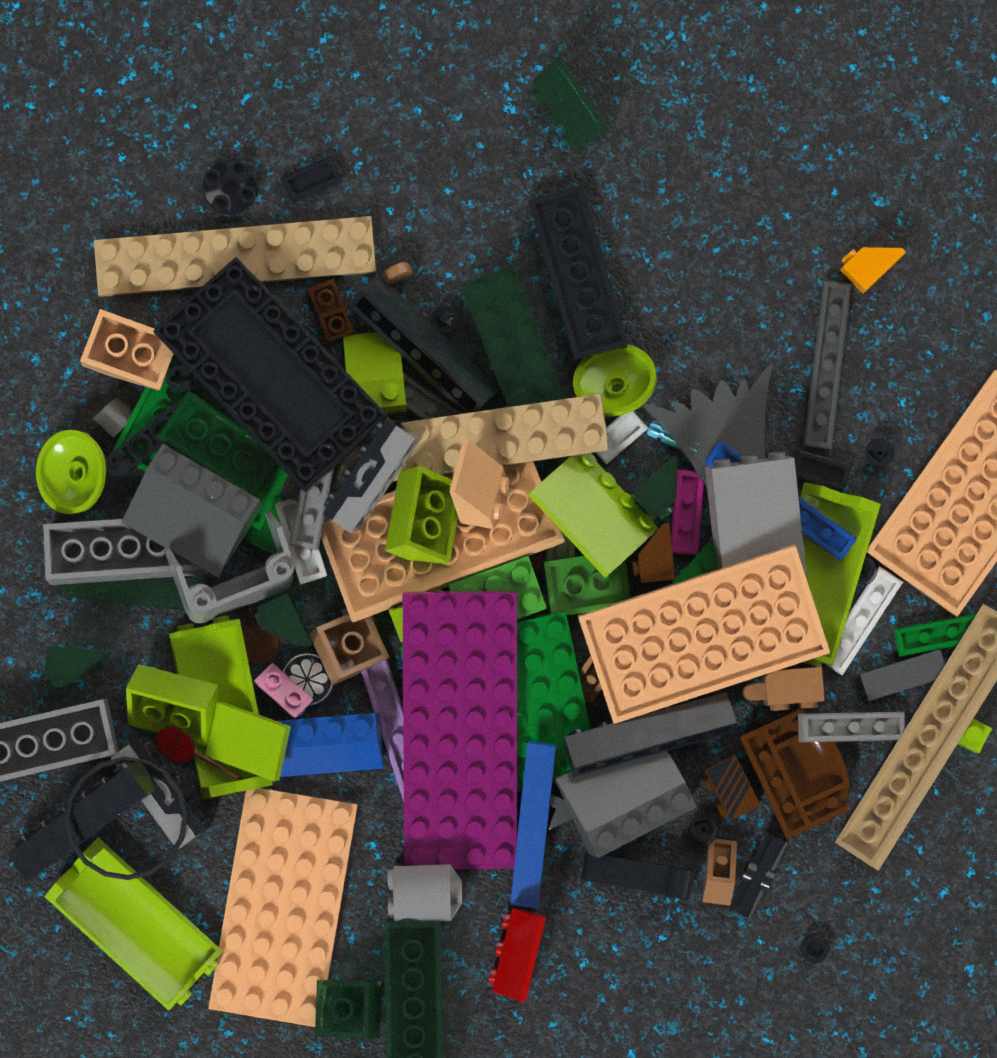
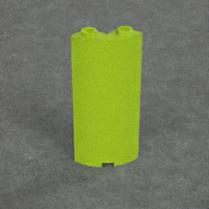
M804 482L800 498L857 538L842 561H840L802 534L807 582L830 653L807 660L804 663L821 667L822 663L834 664L881 504L860 496L844 494L821 485Z
M229 615L213 618V624L199 628H194V623L177 626L178 632L169 634L177 674L218 685V702L222 701L259 715L240 619L230 620ZM195 743L196 751L205 755L207 746ZM193 756L201 799L273 785L269 779L213 759L239 773L242 779L238 780Z
M99 837L83 852L87 860L107 872L126 875L137 873ZM78 858L73 866L44 896L167 1010H170L176 1003L182 1006L192 995L189 991L190 987L203 973L209 976L219 965L216 959L223 951L142 877L131 880L104 877L86 866Z

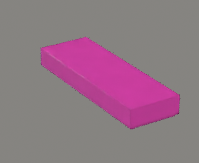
M676 470L671 527L672 554L692 556L698 554L704 483L696 471Z

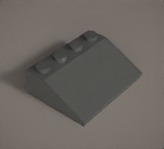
M162 444L148 466L122 519V523L164 548L170 549L171 552L214 577L219 578L262 509V505L258 498Z
M668 751L573 777L572 771L569 770L555 778L588 853L597 858L697 807L685 780Z

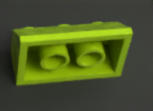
M421 466L399 472L385 551L411 561L439 564L450 563L458 514L449 492L452 483L451 479Z
M138 664L126 687L128 725L159 733L164 727L176 726L189 733L194 743L207 746L216 702H218V685Z

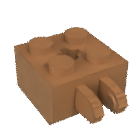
M822 667L777 670L764 674L761 677V683L745 685L742 695L744 699L750 701L763 700V705H770V710L773 711L790 709L789 704L798 703V708L818 707L819 701H825Z

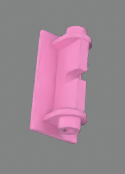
M274 663L269 665L253 681L294 719L296 717L300 718L305 713V709L313 702V699Z

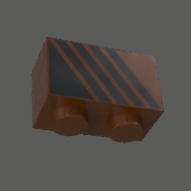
M734 754L703 769L706 775L702 777V780L709 792L714 790L718 798L715 805L721 817L727 815L731 821L761 805Z

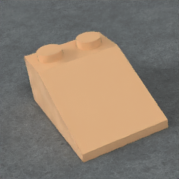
M100 309L80 362L83 367L160 391L174 354L153 333L154 328Z
M463 439L449 492L460 523L494 529L495 521L500 520L503 504L500 501L502 494H507L509 478L506 477L503 466L470 440Z

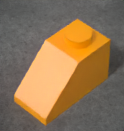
M863 247L858 252L853 249L841 260L845 265L840 271L864 294L906 251L903 248Z

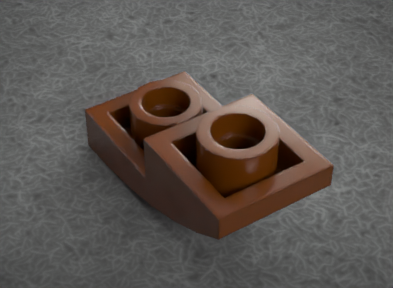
M334 278L308 288L328 342L354 332Z

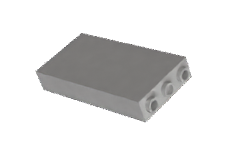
M785 452L769 453L766 459H758L756 455L741 457V462L730 463V459L713 461V466L705 467L713 547L717 565L716 570L795 544L806 576L794 458L785 456Z

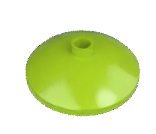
M628 345L584 358L574 373L573 388L576 397L601 394L604 416H620L638 409L651 397L656 387L657 373L652 359L644 351Z
M64 430L56 433L44 444L37 460L36 480L42 498L52 509L63 514L82 513L95 504L103 491L106 479V464L101 448L91 436L82 431Z

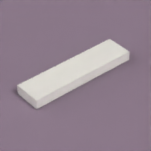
M878 567L876 578L870 584H867L848 614L834 664H825L840 675L844 674L903 581L882 567Z

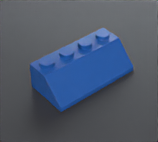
M380 712L277 721L291 726L280 777L384 769Z

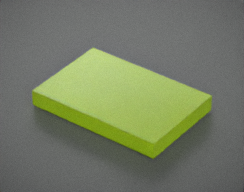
M222 701L216 702L205 756L271 781H279L291 726Z

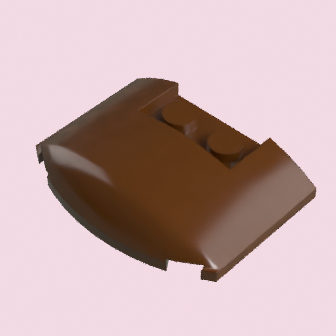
M801 708L740 736L747 756L786 839L849 810V804H846L848 789H850L849 780L841 753L835 742H799L798 714L806 713Z

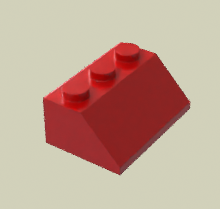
M512 907L511 913L505 912L501 928L506 929L504 940H498L495 956L500 957L497 968H491L488 981L489 984H493L492 992L526 1002L546 919L544 914Z

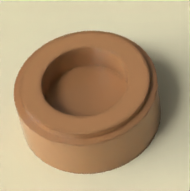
M401 262L386 269L383 276L388 284H394L408 278L413 272L409 263Z

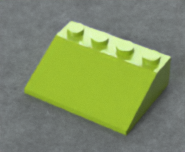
M592 453L570 456L528 494L605 578L659 529L654 524L653 519L636 505L633 497L625 493L616 483L615 478L597 463Z

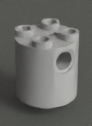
M450 864L394 865L393 870H388L389 890H393V898H388L389 918H394L395 922L408 920L451 921L462 905V880Z

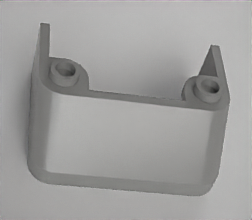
M270 510L265 511V515L277 553L268 558L264 567L211 588L205 584H197L188 588L177 559L170 549L165 551L185 612L190 620L195 623H204L285 591L290 587L293 581L294 562L282 526Z

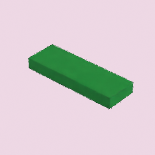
M976 614L893 629L898 657L957 646Z

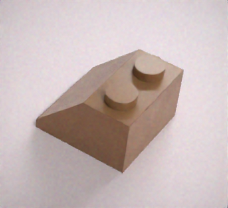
M347 614L316 627L309 634L332 685L353 677L390 658L371 616L352 623L350 615Z

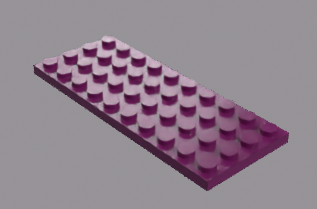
M517 591L402 592L404 866L450 864L453 869H514L517 846Z

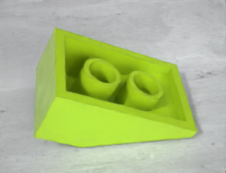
M377 332L343 336L346 372L386 414L407 412L401 354Z

